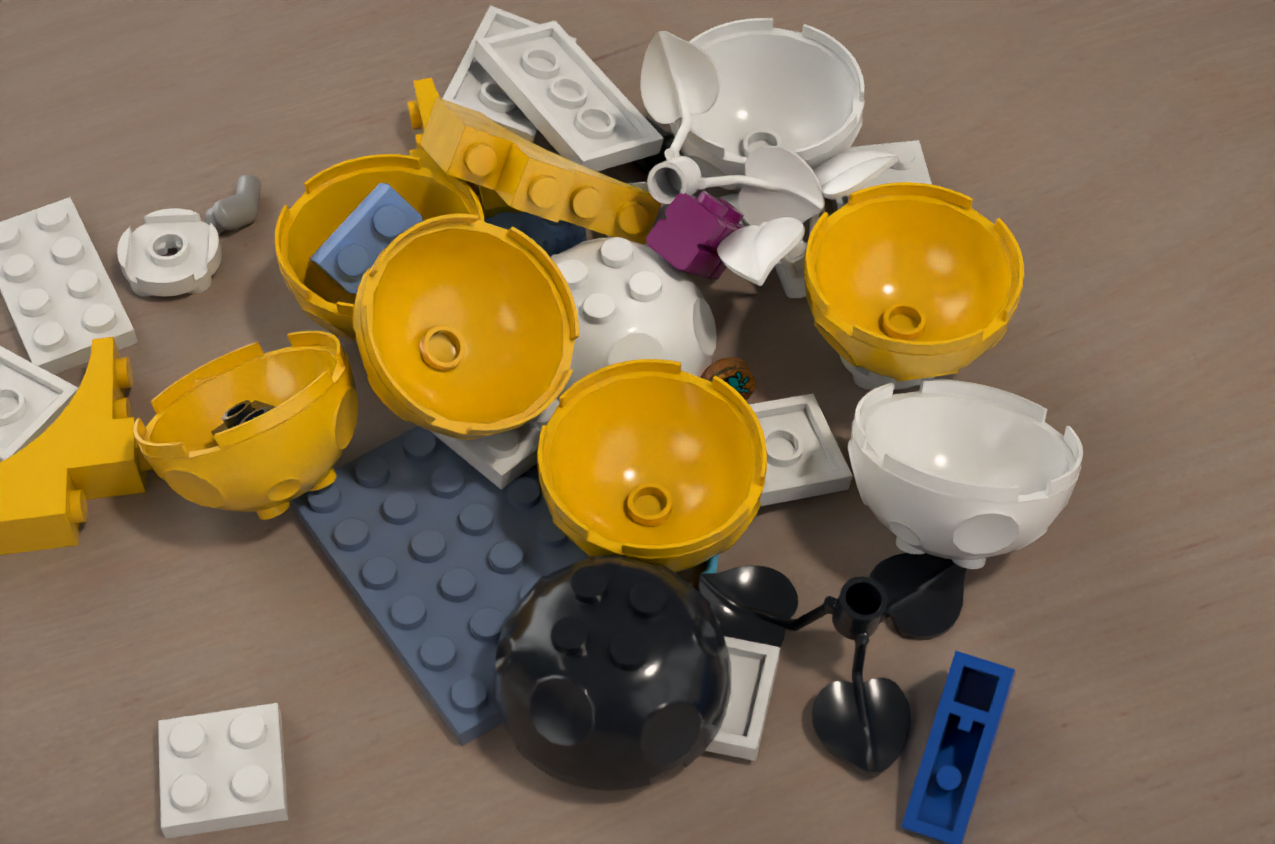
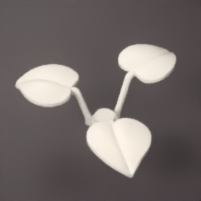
M667 31L656 32L647 47L643 59L640 79L642 100L648 113L655 121L661 124H669L682 118V124L671 147L665 150L666 161L655 165L651 169L647 182L629 184L650 192L656 201L662 203L653 227L659 219L665 220L667 218L664 212L678 193L693 195L698 189L704 190L709 187L743 185L738 195V206L740 212L744 215V219L750 226H760L764 222H770L782 217L795 218L804 223L811 217L821 213L825 201L820 182L811 167L791 150L778 146L757 148L749 153L746 158L745 176L728 175L710 178L701 176L700 168L694 160L686 156H680L679 151L692 126L691 114L705 113L717 101L720 92V75L715 62L703 49Z
M853 150L829 158L814 170V173L820 182L824 197L827 199H838L864 187L895 163L900 162L898 156L888 152ZM739 193L720 197L739 210ZM819 214L809 219V236L819 219ZM743 217L739 223L744 227L728 235L719 244L717 253L720 260L733 273L762 286L775 266L786 296L789 298L806 297L804 255L808 242L803 241L805 228L801 221L791 217H782L770 222H764L760 226H750Z

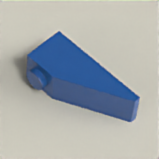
M955 651L901 825L902 828L949 844L963 843L1016 676L1015 669Z

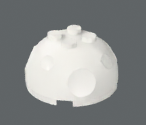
M751 18L713 27L689 41L703 49L713 59L720 75V92L717 101L709 111L697 115L691 114L692 126L680 149L686 157L691 158L697 163L703 177L745 176V161L748 154L757 148L765 146H778L793 151L813 171L829 158L849 151L863 123L862 113L865 103L864 80L856 59L836 39L806 24L803 25V32L801 33L773 28V18ZM682 118L669 123L674 138L682 124ZM726 185L719 187L724 188L726 190H734L740 192L743 185Z
M621 237L596 238L583 241L564 252L550 256L569 285L579 321V337L575 339L570 369L573 372L563 391L556 398L558 401L559 397L570 386L586 375L600 368L630 360L661 359L681 362V371L707 380L716 349L717 333L715 320L702 292L686 272L679 271L648 245L628 241Z
M922 379L919 391L893 394L894 384L889 383L873 389L859 401L852 422L851 439L848 442V451L855 482L863 503L868 505L876 518L897 536L896 546L904 552L910 554L928 553L952 559L955 564L963 568L979 569L985 565L986 558L1006 554L1013 550L1019 551L1040 538L1048 531L1050 524L1068 504L1081 469L1083 458L1081 441L1070 426H1066L1063 436L1047 424L1045 418L1048 409L1033 401L998 388L949 379Z

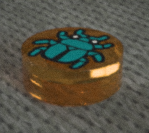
M736 357L717 360L708 366L701 375V378L711 382L714 375L733 387L745 400L750 398L756 387L755 377L748 364Z

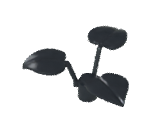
M901 553L894 555L877 564L869 577H855L848 580L842 586L838 598L827 596L823 604L797 619H791L798 608L796 589L788 577L773 568L748 565L719 573L702 574L699 578L698 590L711 603V610L719 621L725 637L771 646H782L785 629L798 631L828 613L832 614V622L835 629L845 638L855 641L852 683L835 681L826 685L820 691L812 708L813 729L820 743L835 757L866 775H879L890 768L901 754L909 734L911 718L906 696L894 681L888 678H874L866 682L863 681V668L869 637L876 632L881 619H886L891 616L896 629L908 637L932 639L948 632L957 621L963 606L964 581L967 568L955 564L952 559L928 553Z

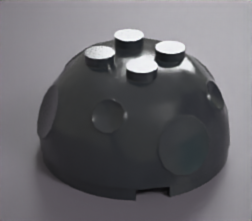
M626 555L589 556L585 560L570 564L552 572L548 576H542L522 598L500 628L501 635L497 643L493 691L499 717L503 720L512 739L516 742L517 750L534 766L560 781L578 787L606 791L627 790L650 785V778L682 763L686 768L695 761L710 745L721 728L731 695L732 670L721 625L711 610V603L689 583L660 563L652 564L629 558Z

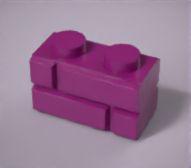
M704 190L698 198L687 193H678L664 212L667 218L665 220L659 219L645 238L648 243L647 245L679 271L711 280H718L727 267L720 260L717 248L728 235L744 227L739 223L744 215L720 197L716 199Z

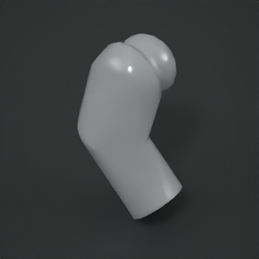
M253 175L240 176L237 179L235 195L215 202L214 206L205 213V223L210 226L211 222L216 228L217 233L239 229L251 224L258 214L261 181Z

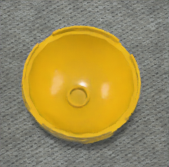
M378 154L357 157L335 164L304 182L306 192L302 194L290 209L287 205H284L275 229V252L280 272L289 291L300 305L302 312L335 335L347 341H356V332L353 330L352 320L357 293L350 294L342 290L309 258L379 183L390 185L422 215V221L440 215L456 213L479 215L478 220L485 222L478 197L465 180L450 175L445 176L422 167L420 157L401 154Z
M914 182L887 183L864 188L849 194L848 204L838 209L829 217L827 212L822 214L814 225L808 239L804 255V281L806 298L815 320V327L839 355L851 365L862 367L878 375L893 378L897 382L958 373L960 369L970 365L1002 339L1019 303L1024 279V262L1020 247L1007 225L1000 218L996 219V224H994L971 208L973 198L957 191L931 184Z
M455 213L429 218L415 224L399 234L378 255L371 268L367 269L360 282L354 304L352 322L353 330L356 332V341L368 375L367 380L376 395L395 415L425 430L456 439L475 440L516 429L539 416L555 401L563 391L573 372L570 369L575 339L579 337V321L573 295L562 272L546 251L533 239L513 226L507 230L478 220L479 215Z
M324 331L288 333L287 336L292 346L267 353L263 352L257 341L224 354L183 376L151 401L156 415L146 427L141 418L136 419L133 434L139 444L141 453L156 474L183 498L200 506L240 512L256 511L258 517L262 520L271 519L282 514L289 508L290 500L301 496L305 492L317 491L327 487L337 478L333 467L353 437L359 409L358 393L356 392V382L347 354L335 335ZM249 400L252 403L256 400L275 406V408L238 426L216 433L214 436L211 431L224 423L221 419L223 414L240 402Z
M661 359L630 360L600 368L586 375L570 386L559 397V405L547 425H542L537 452L538 475L544 499L553 517V524L588 556L626 555L629 558L652 564L660 563L676 573L698 566L715 555L728 551L748 528L761 506L760 499L767 471L766 441L761 424L751 406L733 387L714 375L711 382L681 371V362Z

